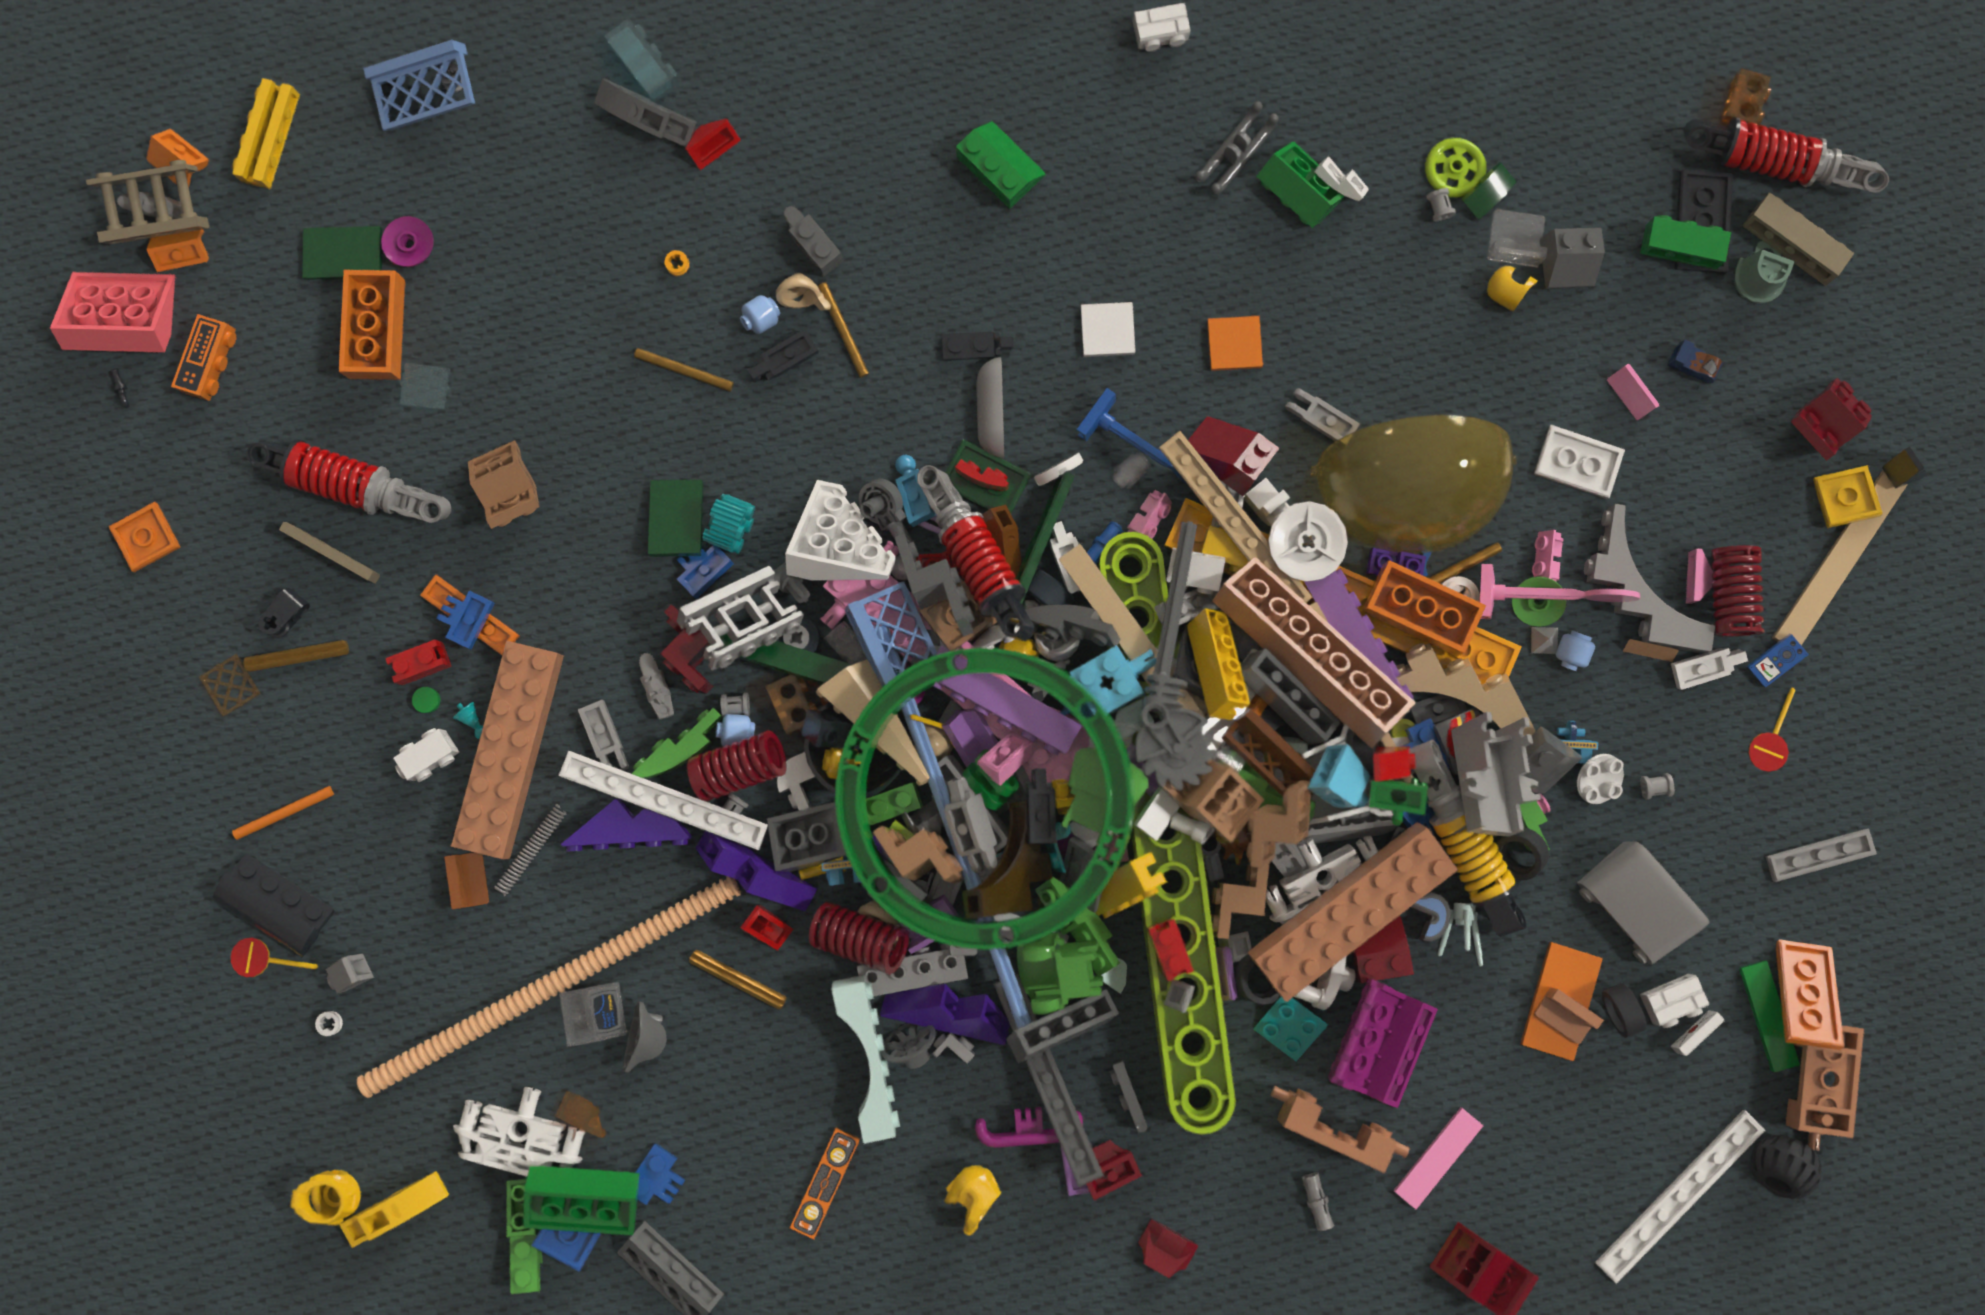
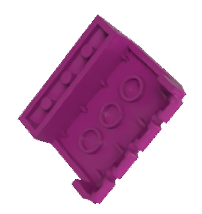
M1368 979L1366 986L1362 990V996L1357 1008L1352 1015L1346 1035L1342 1039L1337 1057L1331 1066L1328 1080L1398 1108L1438 1009L1400 993L1387 985L1373 979Z

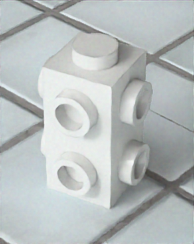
M433 728L425 732L421 736L422 740L416 744L409 743L399 750L400 754L394 757L397 763L395 769L403 779L421 782L432 775L431 771L436 767H445L455 760L453 756L458 754L459 750L446 730H436Z

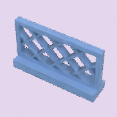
M449 40L363 68L366 79L371 80L384 131L403 127L475 104L464 55H467L465 44ZM457 61L458 65L455 77L446 73L450 62ZM431 68L438 72L432 84L424 80L428 69ZM411 75L416 80L411 90L408 91L402 87L406 76ZM443 76L452 81L446 94L438 89ZM389 82L394 87L389 97L386 98L383 96L381 85ZM421 83L430 88L424 101L416 96ZM458 85L463 88L466 98L461 101H456L452 98ZM399 90L408 95L403 107L394 103ZM435 92L444 97L438 108L430 105ZM413 99L422 104L416 115L408 112ZM392 106L400 111L394 122H390L388 117Z
M904 581L862 600L852 602L844 609L864 654L882 687L896 677L894 670L899 671L898 674L906 670L904 666L908 655L923 661L928 659L929 653L931 657L937 654ZM898 590L901 591L904 597L902 608L888 603L891 593ZM886 596L884 601L879 600L880 598ZM870 602L882 605L878 619L869 616L864 605ZM886 607L900 612L896 625L881 620ZM903 614L914 619L916 625L913 632L899 627ZM871 621L876 623L875 628L873 627ZM879 625L893 629L889 643L878 638L877 630ZM897 631L911 636L907 650L893 645ZM915 638L925 642L927 649L924 656L910 651ZM891 649L905 654L900 667L890 663L888 655Z

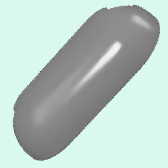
M997 357L986 362L977 376V428L981 447L989 454L1004 459L1002 359Z
M1366 811L1309 825L1308 836L1304 839L1311 837L1314 843L1317 844L1366 836H1378L1393 831L1399 825L1392 823V816H1376Z

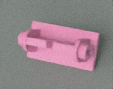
M1154 490L1153 494L1149 493L1140 507L1142 511L1147 513L1144 517L1137 513L1127 527L1129 529L1128 532L1142 533L1152 539L1157 532V525L1161 519L1166 518L1170 513L1172 502L1167 494L1163 493L1162 495Z
M1556 530L1538 532V537L1535 541L1536 558L1532 568L1534 577H1547L1554 581L1559 580L1560 562L1553 561V557H1561L1563 538H1561V533H1557Z

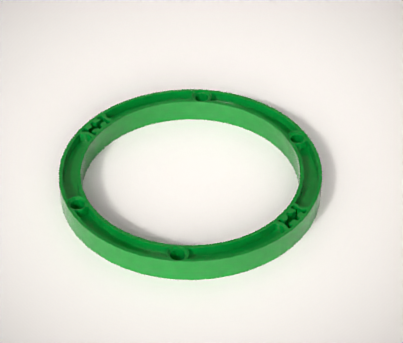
M970 648L938 654L920 661L902 671L873 696L854 723L844 745L836 779L835 804L839 832L847 857L861 883L884 910L911 930L932 940L968 949H999L1026 944L1053 933L1080 915L1100 895L1116 872L1125 853L1132 829L1135 791L1132 768L1121 734L1100 701L1083 684L1059 667L1035 656L997 648ZM959 655H964L967 659V665L963 670H959L955 665V660ZM996 673L1008 675L1032 683L1052 694L1067 706L1088 732L1096 747L1105 776L1107 793L1105 823L1099 845L1088 867L1077 882L1055 902L1031 914L1009 920L977 921L959 918L931 907L917 898L899 882L885 864L874 842L867 817L866 783L873 752L887 725L897 712L922 691L942 681L967 674ZM1087 702H1091L1095 706L1096 711L1091 718L1084 716L1082 713V707ZM855 745H860V749L863 750L862 754H858V751L854 749ZM855 759L854 762H860V764H849L850 760ZM1124 832V837L1119 836L1115 843L1119 851L1116 850L1111 854L1110 861L1105 859L1110 849L1106 846V843L1109 844L1113 841L1115 836L1113 833ZM878 877H882L886 881L887 886L884 891L876 886V879ZM1002 927H1008L1012 930V940H1005L1002 937Z

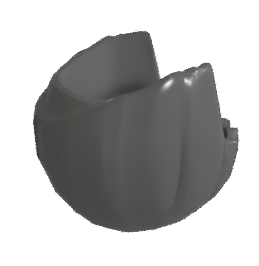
M931 795L932 801L924 805L923 808L918 809L909 816L907 812L902 814L904 823L912 834L916 835L923 829L931 833L935 832L937 836L945 832L946 829L933 795Z

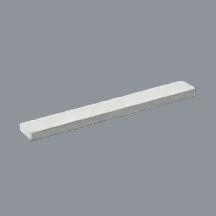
M1251 649V651L1249 652V654H1250V653H1253V652H1256L1257 650H1256V649ZM1245 683L1248 698L1251 701L1256 693ZM1235 708L1237 715L1232 720L1209 717V714H1207L1205 719L1208 723L1203 728V735L1209 732L1213 733V740L1207 749L1218 751L1224 742L1221 739L1222 735L1235 718L1242 714L1245 709ZM1159 786L1134 822V825L1150 838L1157 841L1180 806Z
M568 751L559 776L757 850L760 849L768 825L571 751Z
M1743 1110L1595 1263L1617 1284L1751 1146L1765 1129L1746 1110Z

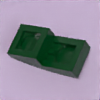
M1501 162L1480 178L1481 183L1462 198V201L1478 220L1490 211L1516 183L1515 179Z

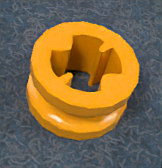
M674 250L667 254L665 266L671 274L679 276L687 272L689 261L683 252ZM676 257H680L683 263L682 267L678 265V269H674L673 264L670 263L672 259L676 261Z

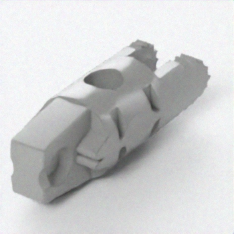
M139 192L143 215L158 218L154 195L148 192ZM128 194L119 196L117 198L118 205L125 210L131 211ZM165 197L169 216L172 217V220L180 219V214H183L181 203L172 198Z
M644 653L639 660V666L643 675L640 677V680L646 690L648 702L651 704L659 720L674 715L671 693L665 682L664 673L662 670H658L653 655Z

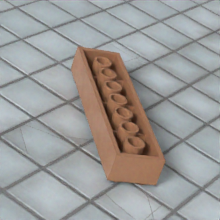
M1256 557L1225 582L1212 602L1263 649L1266 648L1314 696L1371 748L1415 704L1407 694Z
M506 641L451 847L500 859H510L561 669L563 655Z
M1416 822L1247 953L1276 992L1287 1002L1455 873L1457 868L1429 829Z

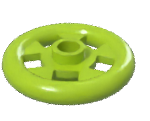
M1449 138L1439 142L1431 149L1426 158L1425 172L1430 185L1435 190L1448 188V197L1459 198L1464 197L1481 183L1479 179L1486 174V162L1480 149L1472 142L1462 138ZM1453 148L1455 155L1446 158L1444 151ZM1465 152L1469 153L1473 158V161L1470 163L1462 156ZM1436 164H1443V174L1436 173ZM1452 164H1459L1460 170H1455ZM1468 170L1475 173L1471 182L1464 178ZM1448 178L1455 181L1458 180L1457 187L1446 185Z

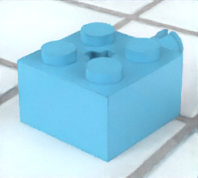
M1115 646L1070 672V674L1083 684L1100 701L1108 714L1111 715L1146 695L1137 680L1139 678L1138 675L1155 666L1156 658L1152 650L1149 649L1144 654L1129 661V659H1125L1120 648ZM1106 677L1110 680H1115L1112 683L1113 688L1111 690L1106 687L1102 688ZM1087 702L1093 714H1095L1094 704Z

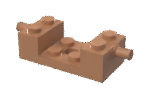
M1841 1025L1844 1047L1841 1050L1794 1043L1796 1046L1803 1047L1798 1099H1788L1786 1126L1809 1132L1808 1146L1811 1150L1820 1151V1137L1824 1134L1853 1138L1864 1033L1862 1028ZM1831 1071L1835 1076V1081L1831 1086H1826L1823 1078L1827 1072Z
M1274 1086L1271 1092V1097L1284 1102L1277 1117V1120L1284 1127L1385 1173L1393 1152L1404 1158L1409 1153V1147L1395 1141V1139L1391 1138V1132L1373 1122L1370 1127L1362 1124L1356 1140L1341 1131H1338L1337 1135L1333 1134L1334 1130L1329 1128L1328 1125L1317 1121L1322 1107L1316 1103L1317 1098L1306 1091L1298 1088L1296 1093L1291 1090L1287 1092Z

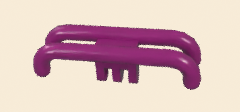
M1036 1107L1035 1109L1037 1118H1031V1108H1025L1026 1119H1021L1020 1108L1014 1109L1016 1132L991 1133L986 1127V1121L982 1118L978 1119L975 1125L978 1139L988 1147L998 1148L1060 1143L1054 1129L1043 1130L1041 1107ZM1076 1111L1083 1126L1082 1114Z

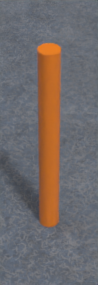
M331 786L323 788L233 830L232 834L236 840L243 838L333 796Z

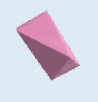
M1702 549L1688 552L1686 604L1700 601L1710 590L1714 582L1712 578L1713 571Z

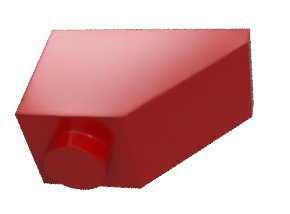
M1410 746L1377 747L1373 754L1375 781L1410 777L1411 769H1416V754L1410 752Z

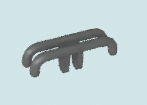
M1260 101L1253 103L1244 119L1203 169L1195 174L1196 181L1201 183L1211 175L1224 158L1232 163L1220 180L1212 185L1211 192L1214 195H1219L1229 185L1278 122L1277 114L1269 115L1264 126L1252 141L1250 140V137L1245 132L1261 112L1262 103Z

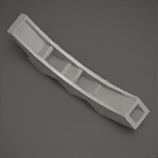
M1619 504L1610 506L1602 515L1601 524L1605 526L1604 536H1601L1598 542V551L1602 552L1601 554L1596 553L1590 556V559H1587L1585 562L1584 574L1587 575V582L1640 593L1638 601L1611 602V605L1615 606L1614 613L1645 618L1644 621H1641L1638 630L1639 636L1642 637L1641 642L1700 654L1712 652L1715 626L1696 621L1677 612L1664 603L1649 588L1638 572L1628 548L1625 533L1626 506Z

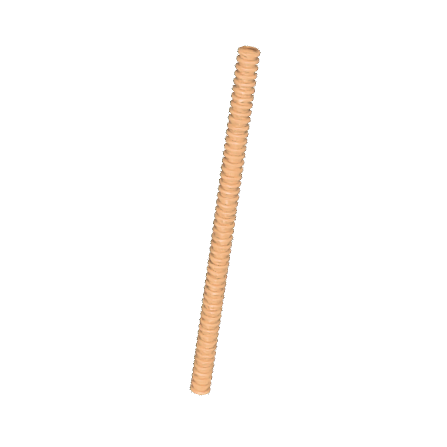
M726 876V880L720 879L719 883H713L711 888L708 886L704 888V892L698 891L697 895H691L689 900L686 898L682 900V904L676 903L675 907H669L667 912L664 910L660 912V916L654 915L653 919H647L645 924L642 922L638 924V928L632 927L631 931H625L623 936L620 934L616 936V940L610 939L609 943H603L601 948L598 946L594 948V952L588 951L587 955H581L579 960L576 958L572 960V964L566 963L564 968L562 966L557 968V972L554 970L550 972V976L544 975L542 980H535V984L532 982L528 984V988L522 987L520 992H513V996L510 994L506 996V1000L500 999L498 1004H491V1008L486 1007L483 1012H476V1016H469V1020L464 1019L461 1021V1024H454V1028H447L446 1032L442 1031L439 1033V1036H432L431 1040H425L424 1044H418L417 1048L412 1047L409 1049V1052H403L402 1056L398 1055L394 1060H388L387 1064L383 1063L379 1068L372 1069V1072L368 1071L364 1076L357 1077L358 1089L366 1098L372 1097L373 1093H379L380 1089L385 1090L388 1085H394L395 1081L399 1082L403 1077L407 1078L410 1076V1073H416L417 1069L421 1070L425 1068V1065L432 1064V1060L438 1061L440 1057L447 1056V1052H454V1048L460 1049L462 1044H469V1040L474 1041L477 1036L482 1037L484 1032H491V1028L496 1029L499 1027V1024L504 1025L506 1020H513V1016L518 1017L521 1015V1012H527L528 1008L533 1009L536 1004H542L543 1000H549L550 996H557L558 991L560 993L564 992L565 988H571L573 983L575 985L579 984L580 979L586 980L587 976H593L595 971L597 973L601 972L602 967L608 968L609 964H615L617 959L623 960L624 955L630 956L631 952H637L639 947L642 949L646 947V943L650 945L654 939L656 941L659 940L661 935L664 937L668 935V931L672 933L676 927L678 929L681 928L683 923L687 925L690 923V919L694 921L698 915L700 917L703 916L705 911L709 913L712 907L716 909L719 907L718 904H725L727 899L731 901L734 895L740 896L741 890L734 878Z

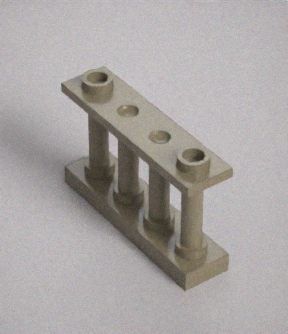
M185 160L171 161L170 166L118 175H112L109 172L95 174L96 178L86 180L87 185L101 188L109 226H106L107 231L97 232L99 243L117 244L209 229L208 218L199 217L197 213L193 212L186 173L198 172L197 166L187 164ZM175 175L183 214H180V219L172 220V217L168 214L161 178ZM137 181H151L158 215L155 223L148 224L144 220ZM126 183L133 222H131V227L123 228V225L119 223L112 186Z

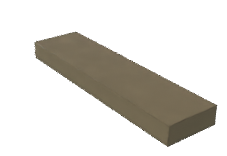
M283 522L279 528L285 534L368 581L376 584L380 577V574L288 522Z

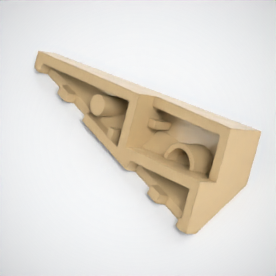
M867 659L846 667L820 686L816 693L820 698L824 696L831 702L838 714L842 712L855 723L862 710L883 687ZM896 714L881 735L876 748L883 754L888 753L897 761L896 766L901 770H907L917 779L916 783L921 786L927 783L930 777Z

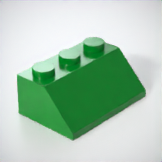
M993 121L975 128L956 146V157L1009 209L1046 175Z
M1294 141L1274 153L1256 176L1267 190L1273 191L1280 198L1284 206L1291 208L1299 215V219L1304 224L1310 225L1312 228L1319 224L1346 197L1329 186L1315 173L1319 164Z

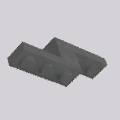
M905 534L895 537L912 594L920 609L948 599L955 621L963 637L974 633L970 622L974 621V617L970 607L964 606V602L968 600L963 587H958L957 583L961 582L956 567L950 568L947 560L944 559L923 568L920 560L916 561L915 557L919 556L914 541L909 543Z

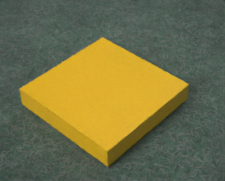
M1868 465L1814 477L1816 493L1827 528L1876 518L1883 514Z

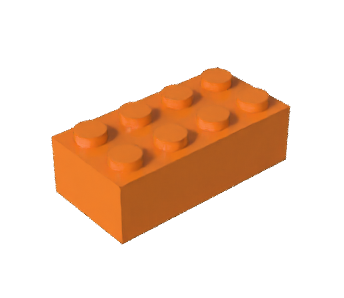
M344 270L339 372L348 379L400 380L405 279L396 271Z
M1389 560L1383 564L1361 612L1455 656H1459L1465 653L1486 605Z

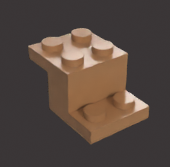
M515 440L468 461L470 485L485 508L486 521L491 529L497 526H505L512 519L521 515H529L536 508H539L536 485L521 460L520 449Z
M962 579L957 585L958 587L962 586L968 601L964 602V606H969L973 614L974 621L970 622L974 633L963 637L955 621L948 599L919 610V613L950 651L958 649L967 641L973 642L986 630L997 624L995 617H983L980 614L979 604L975 602L969 588Z
M1212 759L1205 763L1212 768V771L1208 774L1196 775L1200 780L1199 785H1191L1182 781V790H1177L1167 779L1166 784L1161 788L1192 818L1208 823L1228 842L1234 840L1248 822L1250 816L1254 814L1264 801L1231 766L1215 762Z
M1299 781L1289 787L1288 791L1284 793L1283 806L1266 804L1256 810L1254 815L1250 816L1249 830L1253 831L1252 842H1249L1247 855L1248 858H1251V867L1262 868L1275 859L1276 842L1297 844L1308 836L1311 791L1308 789L1310 781Z
M881 826L873 832L902 877L916 881L936 867L945 881L957 884L964 879L961 874L963 867L956 857L952 858L946 852V849L949 847L941 835L937 836L935 832L931 833L923 829L906 841L904 836L899 831L896 833L894 829L890 830Z
M1269 863L1262 868L1247 865L1245 879L1250 881L1249 886L1218 883L1217 888L1212 889L1211 903L1215 904V914H1211L1213 936L1229 939L1231 912L1264 916Z

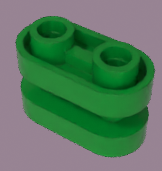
M984 749L975 758V763L969 764L963 771V778H966L968 785L975 794L981 793L985 808L999 810L1006 803L1007 797H1011L1019 789V782L1012 774L1002 785L995 783L978 765V760L989 751Z

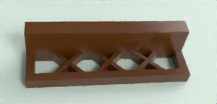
M1251 708L1237 716L1221 737L1282 797H1284L1285 791H1288V788L1297 782H1311L1316 771ZM1236 729L1244 735L1245 743H1239L1231 736ZM1253 749H1259L1263 753L1264 762H1259L1254 758ZM1272 767H1278L1282 771L1284 781H1279L1274 777Z

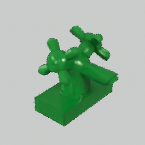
M1412 778L1411 784L1393 781L1394 779L1384 781L1372 779L1369 807L1392 810L1391 821L1394 825L1402 823L1403 812L1425 815L1428 786L1425 782H1420L1419 784L1417 778Z

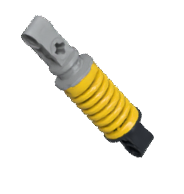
M1430 740L1411 748L1410 752L1416 754V769L1413 770L1416 772L1420 782L1427 784V796L1429 798L1427 804L1435 812V815L1429 819V822L1434 827L1437 835L1442 837V845L1447 846L1446 853L1452 855L1450 860L1453 864H1456V872L1461 873L1459 876L1460 881L1467 882L1464 888L1470 892L1471 905L1473 907L1484 906L1493 929L1499 937L1526 929L1527 924L1524 914L1512 895V892L1519 884L1514 879L1511 871L1507 869V863L1502 860V853L1498 851L1497 844L1493 842V836L1467 832L1460 785H1456L1437 743L1434 740Z

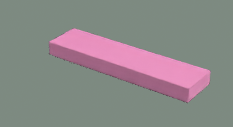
M1460 1107L1394 1191L1412 1207L1417 1209L1483 1125Z

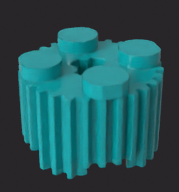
M722 494L721 500L716 499L711 508L710 530L705 528L702 538L703 541L739 554L744 544V539H742L744 532L749 533L753 525L754 518L752 516L755 506L730 495Z

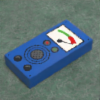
M1789 633L1746 667L1766 688L1809 654L1796 638Z

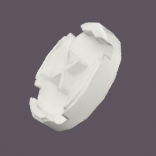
M1076 453L1036 475L1034 479L1038 485H1044L1064 472L1083 463V459L1080 453Z

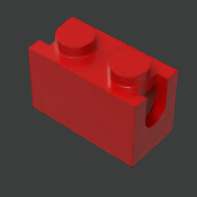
M432 640L385 658L387 665H391L396 673L395 676H392L393 682L400 685L408 684L452 667L444 643L438 640ZM435 651H438L440 659H437Z
M1171 918L1147 927L1155 953L1167 981L1175 979L1174 977L1194 972L1175 919Z

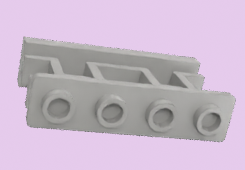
M770 566L680 608L677 623L682 629L687 628L686 632L688 635L701 630L711 646L705 648L703 656L706 660L710 661L709 667L711 670L718 667L725 668L734 659L740 656L747 657L755 652L758 647L764 644L769 646L776 642L780 636L786 633L791 635L800 628L804 616L801 611L797 612L795 604L783 610L773 594L777 593L780 584L778 581H774L775 573ZM760 592L759 596L764 603L757 606L751 596ZM745 608L756 624L739 632L729 615ZM769 612L778 621L768 626L769 622L764 616ZM716 613L715 617L720 625L712 628L706 618ZM727 633L733 644L723 648L724 643L719 637Z

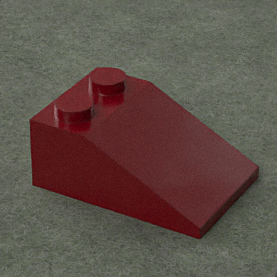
M1209 416L1205 418L1188 439L1189 443L1216 477L1242 497L1279 450V447L1258 432Z
M1400 915L1351 952L1357 982L1364 983L1368 979L1376 981L1414 974L1410 949Z

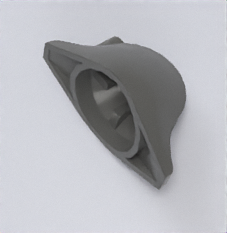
M637 1001L634 1010L622 1072H630L638 1063L657 1057L666 1045V1031L661 1025L662 1015L648 1013L644 1003Z

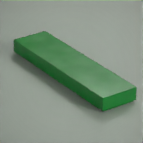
M1761 961L1740 967L1739 970L1771 1072L1799 1066L1800 1063L1794 1044L1785 1041L1782 1006L1768 962Z

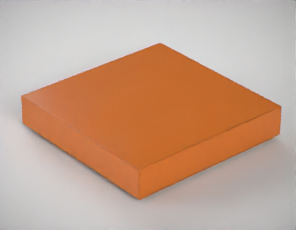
M1259 316L1213 318L1207 320L1211 371L1263 367Z
M153 502L109 526L132 572H136L180 548L157 502Z

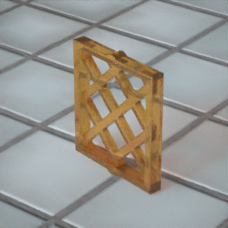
M237 654L199 676L223 717L261 694ZM235 661L232 671L223 669L225 664ZM238 664L242 669L243 673L236 672ZM219 671L217 680L208 679L209 674ZM222 672L231 674L229 683L220 681ZM235 675L243 676L241 686L233 684ZM247 679L252 688L245 687ZM207 682L215 683L214 691L211 690ZM219 685L228 686L226 696L217 694ZM232 687L240 689L238 698L229 697ZM244 690L253 692L250 697L242 700ZM216 697L225 699L223 707L220 705ZM228 700L236 701L237 704L229 710L226 709Z

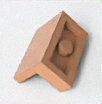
M1550 987L1534 1012V1015L1577 1044L1582 1042L1591 1027L1598 1029L1603 1022V1019L1559 989Z

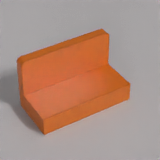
M172 129L151 136L147 161L156 168L170 166V162L176 160H185L187 164L197 166L198 171L208 165L209 159ZM186 173L188 187L192 173ZM175 175L168 176V178L176 183Z
M204 230L151 238L146 250L156 271L161 272L208 262V253L201 240Z

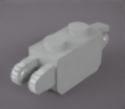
M965 777L953 780L948 783L951 792V803L945 805L944 813L957 852L962 857L967 856L969 864L975 873L982 872L984 865L989 870L995 869L998 861L993 846L997 842L981 793L974 794L970 790Z

